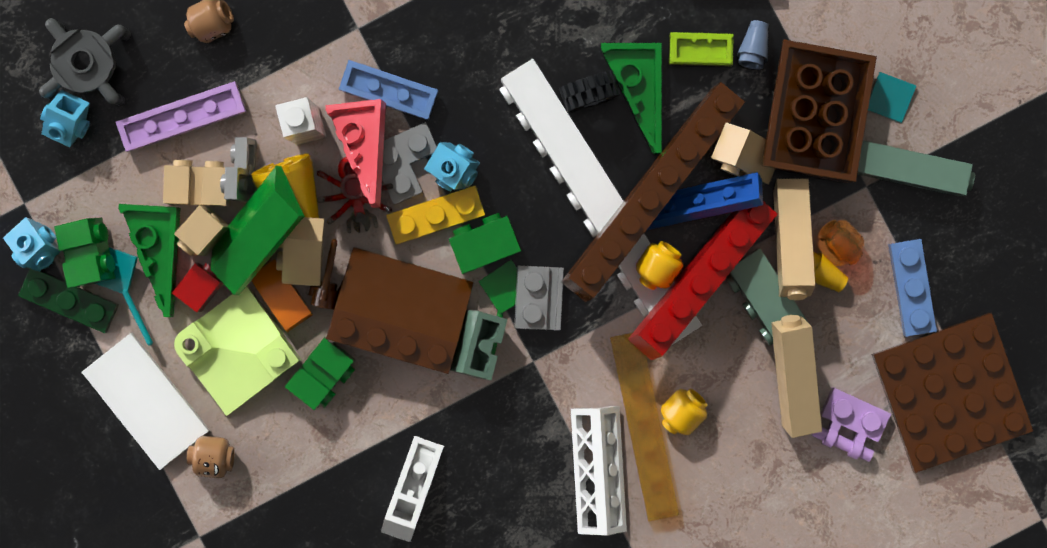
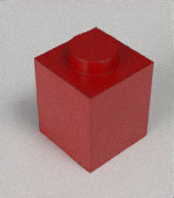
M207 262L204 265L195 263L172 292L173 295L195 312H202L223 285L220 279L210 270L211 264Z

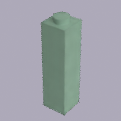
M868 141L862 142L858 175L955 196L966 195L967 190H972L975 180V173L971 172L973 164Z

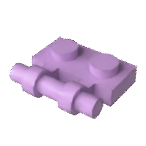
M832 387L820 413L822 417L831 420L827 429L822 427V432L814 433L812 436L822 440V444L829 448L835 446L848 452L847 456L853 459H858L859 457L870 462L874 451L864 446L865 440L868 437L879 442L891 413ZM841 425L856 432L853 440L838 434Z

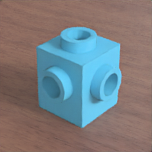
M60 90L51 103H48L42 111L40 118L44 121L42 135L71 147L78 137L82 139L89 128L90 122L86 118L90 103Z
M440 142L424 170L437 178L435 182L439 186L452 191V189H465V187H469L475 181L478 175L476 169L480 162L472 157L474 153L461 144L455 146L450 142Z
M27 217L3 238L13 251L11 255L13 260L22 268L28 267L40 272L51 265L54 258L61 252L55 242L57 238L54 232L46 225Z

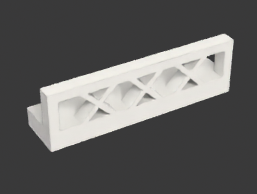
M620 406L571 409L578 534L612 535L627 531ZM582 415L591 416V430L588 434L582 426ZM587 446L593 452V461L590 465L584 459V450ZM589 478L595 484V492L592 496L586 490V481ZM591 509L596 514L597 527H588V512Z

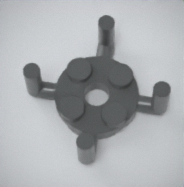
M53 18L48 19L45 27L56 39L51 49L50 70L53 77L39 89L40 96L52 101L59 93L58 89L61 87L81 94L98 90L108 103L117 107L123 106L125 103L124 96L116 93L108 83L116 68L115 56L111 45L118 39L123 41L129 40L131 37L130 30L117 24L103 36L90 30H70L66 32L64 24ZM85 52L90 57V64L86 69L78 70L74 65V59L79 53Z

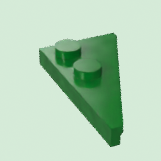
M601 43V51L610 69L613 70L615 79L652 153L661 154L662 43Z
M119 204L118 209L120 214H123L131 232L128 234L132 243L137 248V256L145 276L150 279L156 294L154 298L157 306L162 310L163 317H174L175 295L172 292L176 288L177 243L179 242V238L174 233L180 227L181 208Z

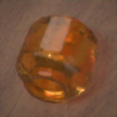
M832 220L819 231L818 248L835 266L853 265L863 256L862 249L865 239L847 220Z

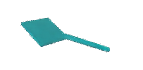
M879 72L870 95L868 111L902 123L916 85Z
M109 247L110 254L115 261L114 274L116 279L95 284L123 294L147 345L151 346L153 341L129 294L138 257Z

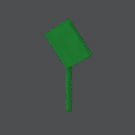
M512 260L478 281L497 309V316L503 318V313L515 305L517 267ZM493 343L492 355L496 353L497 343Z

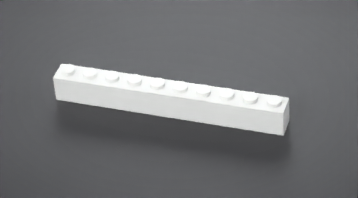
M531 59L501 78L504 86L499 90L509 105L513 102L516 104L520 111L516 115L517 119L525 131L531 128L537 140L533 141V144L542 158L546 155L549 156L554 164L550 168L552 174L559 184L566 183L571 191L567 194L569 201L576 211L580 208L583 210L588 218L583 222L592 237H595L620 207L623 200L534 59ZM645 234L641 236L618 266L621 272L617 274L625 289L629 290L632 288L638 299L634 303L643 317L649 314L669 289L656 287L655 290H651L639 281L641 276L636 271L635 265L650 244ZM697 316L692 319L674 343L702 326Z

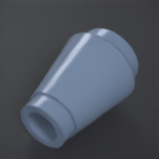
M758 20L750 22V27H748L737 53L739 57L738 63L741 66L749 69H762L764 63L768 61L769 24Z

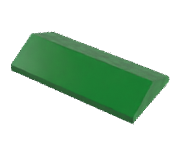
M275 166L228 225L229 228L212 249L210 270L233 295H240L305 217L282 166Z

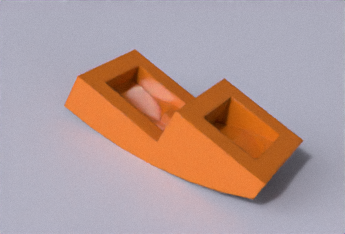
M274 259L261 268L251 281L279 323L288 333L313 314L293 284H282V271L276 270L277 261Z

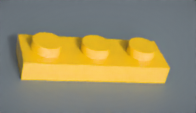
M472 186L387 214L386 216L395 244L398 245L485 216L476 186Z

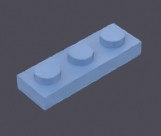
M348 60L339 87L340 91L366 100L382 99L387 107L428 121L438 94L437 89Z
M916 239L888 244L903 336L908 337L937 332L922 240Z

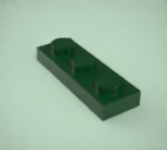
M31 268L18 294L23 299L102 333H107L119 306L115 302L80 287L67 288L66 281Z

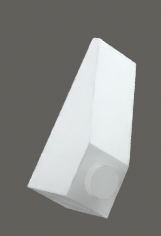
M414 436L383 522L382 533L411 542L444 448L443 445Z

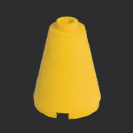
M309 153L283 159L284 162L275 165L271 163L251 173L252 181L258 189L275 166H282L304 216L307 218H319L313 161Z

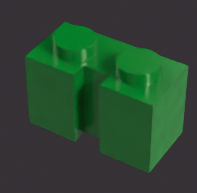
M496 213L482 219L484 225L472 229L471 225L468 224L453 230L454 237L449 238V242L462 274L521 252L508 216L501 218L500 213Z
M102 217L86 218L54 226L59 251L64 252L66 263H62L67 288L82 287L116 279L114 274L115 261L110 254L107 241L109 233Z
M324 337L304 364L285 385V388L311 409L316 410L320 405L325 409L336 395L332 389L339 381L345 384L356 370L352 366L356 359L335 342Z

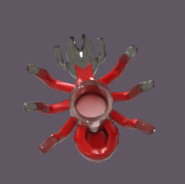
M344 157L338 165V174L342 181L321 170L317 171V176L338 186L342 192L341 194L318 197V203L349 199L327 220L329 225L352 206L354 210L346 221L348 233L352 232V221L354 229L358 233L361 232V223L365 227V231H369L371 227L369 217L372 218L374 227L378 228L376 216L363 207L365 203L369 204V201L364 196L360 188L361 183L358 176L352 170L347 157ZM393 184L382 185L381 192L393 189ZM380 204L379 209L388 213L392 212L391 207Z

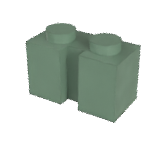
M466 310L450 371L491 381L498 356L491 354L493 343L501 344L508 319L481 311Z

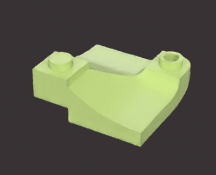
M248 285L240 295H230L200 319L183 329L174 341L176 353L198 377L226 416L302 360L285 338L283 331ZM189 338L195 342L193 350H188L185 347V341Z

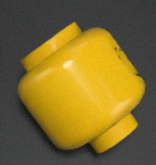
M660 241L659 244H649L635 265L636 271L641 276L639 278L640 283L651 290H655L656 287L669 288L683 268V263L680 259L681 253L664 241Z
M691 388L688 391L684 389L677 390L661 406V414L664 418L662 421L663 426L674 435L677 432L683 435H690L707 418V402L698 392Z

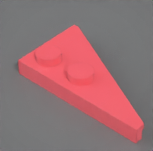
M382 99L326 105L325 110L335 125L337 137L343 143V150L352 170L358 176L361 183L360 188L364 196L368 199L372 208H379L381 204L386 103Z

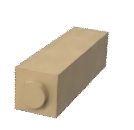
M777 179L773 190L774 211L778 214L775 217L779 297H788L790 300H803L807 296L812 295L815 287L809 179Z
M787 315L782 317L780 321L771 322L782 427L792 438L822 432L812 326L802 316Z

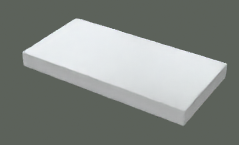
M133 333L127 335L82 371V374L159 470L188 449L189 446L193 445L199 437L204 436L210 431Z

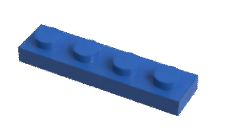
M756 172L679 189L647 230L762 206V178Z

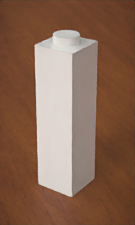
M308 97L275 105L285 139L299 145L327 137L320 109Z

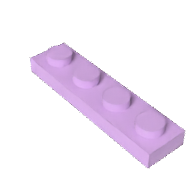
M234 81L116 121V125L125 151L131 152L245 113L246 109L237 82Z

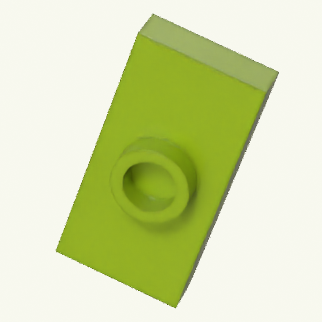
M671 32L669 65L732 67L734 34Z

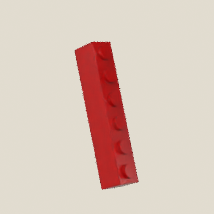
M764 201L762 206L731 212L628 340L650 360L662 357L778 214Z

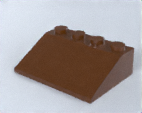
M784 39L762 166L837 182H856L877 56Z
M353 247L326 339L449 374L474 282Z

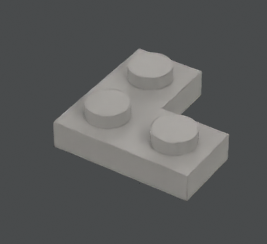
M426 122L384 140L382 179L387 186V191L394 205L423 193L411 164L432 155L437 148Z
M235 137V145H232L230 152L231 162L234 163V167H225V174L221 176L220 188L221 192L224 193V199L248 202L255 192V184L252 181L251 173L255 171L256 140L248 137Z

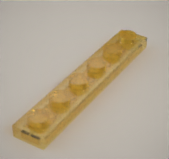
M631 332L610 337L649 522L678 516L679 512L647 358L628 340L633 333Z

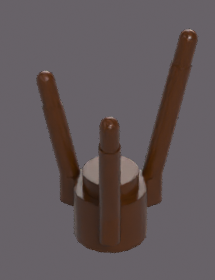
M336 239L331 241L324 279L321 280L320 286H310L308 294L312 296L311 305L332 310L335 309L343 283L342 280L338 290H336L337 284L330 282L336 255Z

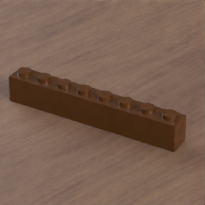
M722 82L713 87L561 283L583 301L587 302L593 299L722 133L725 123H729L745 101Z

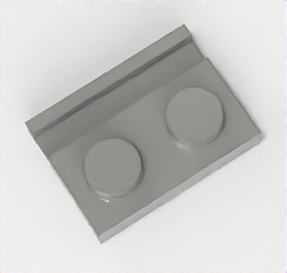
M517 265L514 328L561 330L563 291L561 281L563 280L564 268Z

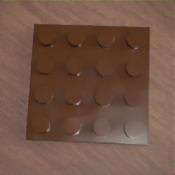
M992 313L978 316L871 354L914 473L1033 432Z

